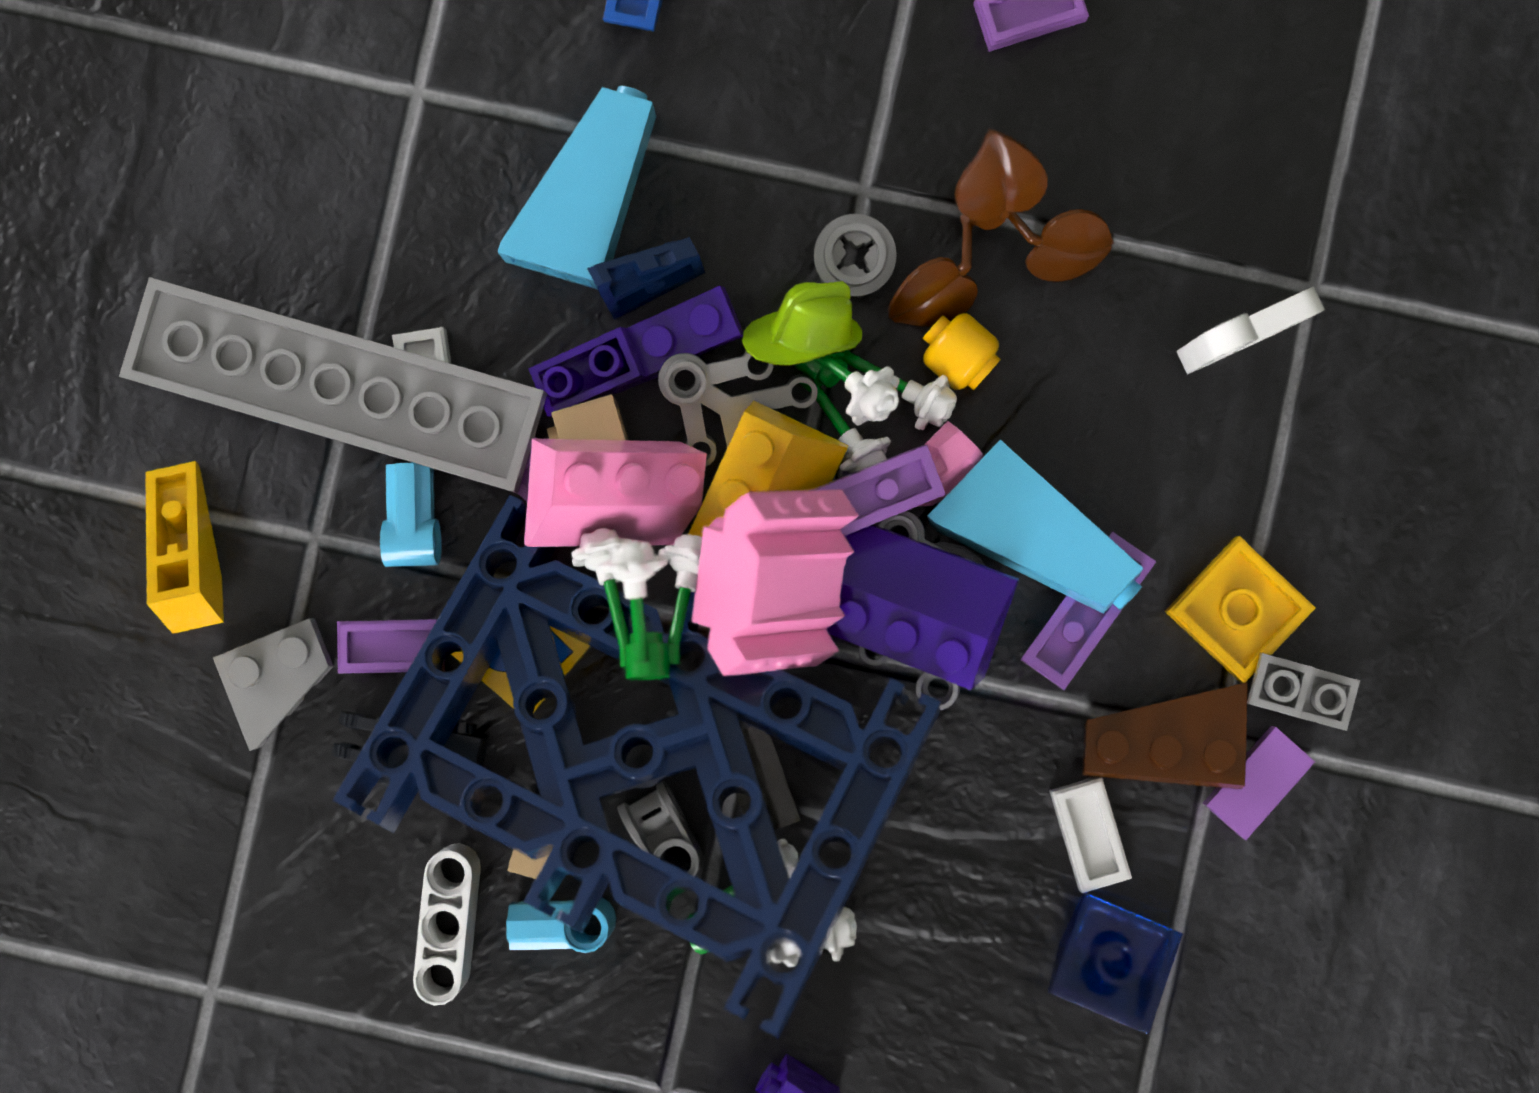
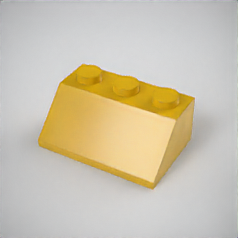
M753 401L740 419L688 535L703 537L704 527L710 526L718 517H725V510L747 492L809 491L831 482L849 445L759 402Z

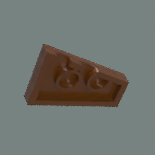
M1248 682L1088 719L1084 729L1082 775L1242 789L1245 786Z

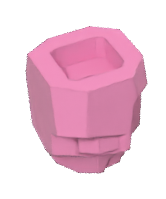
M949 421L925 444L929 448L946 495L917 507L933 506L941 502L984 457L980 449Z

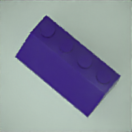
M874 524L844 536L854 551L853 554L846 558L840 592L839 607L845 616L826 629L828 633L972 690L986 676L1019 579Z

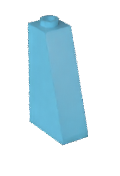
M618 86L617 91L604 87L601 88L501 240L498 254L506 263L597 289L587 268L613 260L656 119L653 102L647 100L648 96L645 93L628 86Z
M1001 440L927 515L929 525L937 532L1103 614L1112 604L1119 610L1123 609L1142 588L1135 580L1140 576L1143 567Z

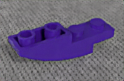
M718 286L628 328L619 327L529 368V372L535 387L547 393L544 409L547 416L552 417L551 412L607 395H614L659 377L662 365L673 355L690 353L703 358V354L743 337L744 332L725 287Z

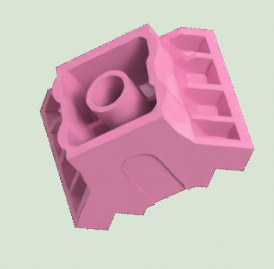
M843 490L747 492L725 510V517H718L710 526L704 527L692 622L711 627L708 650L723 676L818 666L839 652L826 629L845 616L839 607L840 592L846 558L853 554L854 551L842 534L841 529L859 516Z

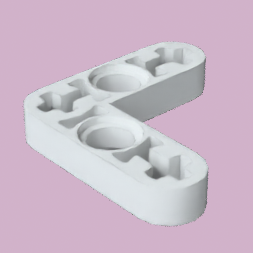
M1311 287L1255 314L1248 316L1245 313L1203 333L1176 352L1188 375L1325 311L1315 288Z

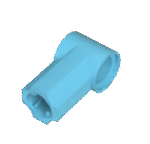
M416 463L386 465L387 520L382 522L380 531V552L385 567L433 566L440 563L442 541L440 524L434 515L433 468Z
M601 897L593 912L601 923V933L592 936L584 932L580 933L555 919L559 910L569 914L575 900L549 901L548 904L556 908L552 917L525 902H511L508 905L506 933L510 950L573 949L576 952L582 953L596 951L605 943L615 928L617 919L615 910L607 900Z

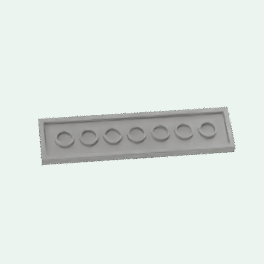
M149 277L119 377L515 493L519 491L531 451L532 439L535 437L547 393L544 390Z

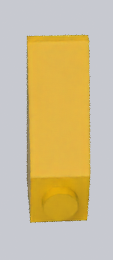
M196 461L145 472L147 605L172 634L224 623L222 575L200 466Z

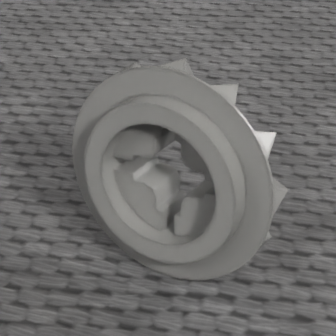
M849 214L834 219L824 227L815 243L814 264L821 282L843 281L849 285L850 296L861 298L880 290L891 277L896 264V246L892 235L882 223L867 215ZM842 239L855 250L862 246L866 247L871 243L873 244L863 259L867 274L855 264L847 268L844 266L840 270L838 269L846 257Z

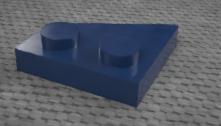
M690 237L678 241H670L658 247L587 268L614 320L705 273L700 256Z

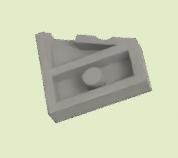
M315 618L306 619L213 657L249 751L262 747L269 740V735L284 718L291 715L301 704L306 693L314 685H317L334 666Z

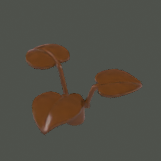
M991 129L988 131L978 154L963 172L956 187V204L963 214L960 216L963 226L961 263L957 267L951 259L938 257L917 267L903 281L893 296L888 309L889 318L897 323L929 327L933 326L942 315L952 321L957 315L966 313L970 309L978 293L975 280L966 275L972 267V230L975 225L984 230H992L1001 226L1006 218H1008L1026 241L1035 246L1026 257L1025 263L1028 270L1042 280L1053 282L1067 281L1079 277L1096 267L1108 255L1114 244L1108 225L1095 212L1074 209L1052 218L1044 226L1041 236L1033 233L1016 212L1029 210L1039 203L1047 188L1048 178L1046 171L1038 158L1023 144Z

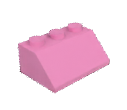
M532 439L524 545L527 547L580 546L583 533H592L596 529L601 528L616 530L619 538L648 542L651 545H674L675 539L682 535L702 505L707 453L680 441Z

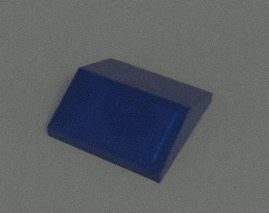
M1083 893L1059 943L1048 993L1149 1035L1183 933L1098 897Z

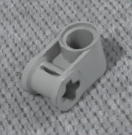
M664 780L656 784L654 792L633 804L628 805L624 802L617 806L627 831L640 849L664 860V853L667 848L680 846L686 849L691 857V867L687 873L693 876L697 874L702 864L703 854L701 848L686 823V818L677 799ZM658 807L662 809V811L646 820L642 819V816Z

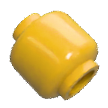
M967 313L957 315L952 321L942 315L922 338L930 345L923 356L925 365L938 377L942 375L947 376L949 386L954 390H961L967 385L974 390L1001 360L995 355L999 348L997 338Z

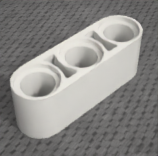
M451 844L431 857L424 871L413 982L418 997L425 1003L434 1006L444 1005L452 1001L468 982L471 971L481 867L480 859L476 852L467 845ZM444 858H453L462 864L465 873L463 882L453 883L443 876L441 865ZM447 911L456 916L459 922L458 934L447 935L439 930L436 924L438 912ZM440 964L449 968L454 976L453 986L442 987L437 985L431 977V967Z

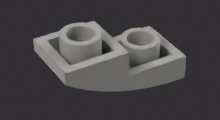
M1260 653L1247 704L1347 731L1360 680Z

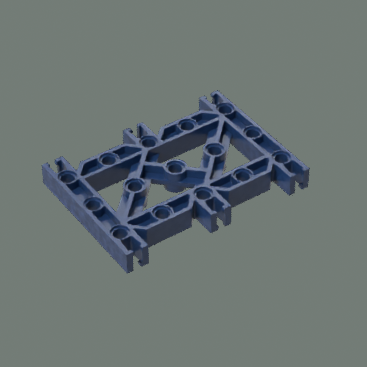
M509 495L333 801L361 816L365 810V807L362 806L363 802L381 777H385L390 783L376 812L370 810L366 817L368 820L395 833L419 790L420 798L435 809L533 860L548 856L524 902L552 917L556 908L549 905L548 902L565 876L571 874L579 881H582V885L569 914L559 910L555 919L580 933H583L607 885L610 883L614 900L622 907L728 962L751 954L725 1009L745 1019L749 1009L743 1007L759 979L761 977H768L775 984L784 986V991L772 1021L763 1019L759 1028L780 1038L939 715L941 702L926 694H921L917 704L922 706L921 717L911 734L904 735L899 730L886 726L894 704L897 703L905 707L909 696L904 695L905 684L890 678L866 728L861 730L851 703L781 669L723 676L708 650L709 639L696 632L699 624L692 622L695 591L691 592L680 641V658L689 651L701 652L705 655L703 664L698 669L688 672L680 670L677 664L670 665V677L658 679L670 685L679 714L647 725H628L619 730L614 736L584 745L576 717V708L570 697L550 626L620 660V649L611 612L609 611L608 617L599 624L591 625L585 623L586 614L590 609L596 606H606L609 608L605 587L599 585L598 580L557 560L549 562L556 547L524 546L520 548L514 544L523 524H526L527 507L522 500ZM510 561L517 563L516 569L511 576L504 579L494 578L496 569L501 564ZM618 591L630 638V634L633 633L630 599H626L625 594ZM643 603L646 632H662L663 643H668L669 634H666L657 609ZM499 649L514 699V712L521 724L541 797L443 747ZM454 652H463L462 664L456 670L442 672L443 662L448 655ZM786 697L795 698L802 705L801 711L797 716L784 720L772 713L773 706L778 700ZM545 698L557 699V708L552 716L543 720L534 719L533 711L539 701ZM738 719L843 771L790 879ZM408 745L409 754L407 760L401 766L390 769L388 766L390 753L398 746ZM638 745L652 747L653 756L646 766L636 769L627 766L626 759L632 748ZM879 745L893 746L901 755L900 761L895 766L885 769L877 767L869 757L873 749ZM696 768L707 803V809L713 822L736 898L611 834L600 799L635 787H652L663 778ZM492 793H501L503 795L501 810L492 817L483 818L480 814L482 801ZM734 793L746 794L751 798L749 811L740 818H730L722 813L724 801ZM593 841L598 843L600 855L595 864L589 868L581 869L576 867L574 856L578 847L585 842ZM839 842L849 847L852 852L849 863L841 869H830L823 865L820 860V854L826 845ZM688 891L695 893L699 898V907L695 915L687 920L674 919L671 914V903L676 895ZM781 943L794 944L800 950L801 958L799 965L789 973L775 972L769 962L771 951Z

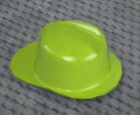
M843 281L822 284L804 282L795 285L786 293L777 312L765 315L751 322L744 330L742 343L747 353L759 361L772 365H794L834 352L855 348L862 341V329L852 319L850 288L847 283Z

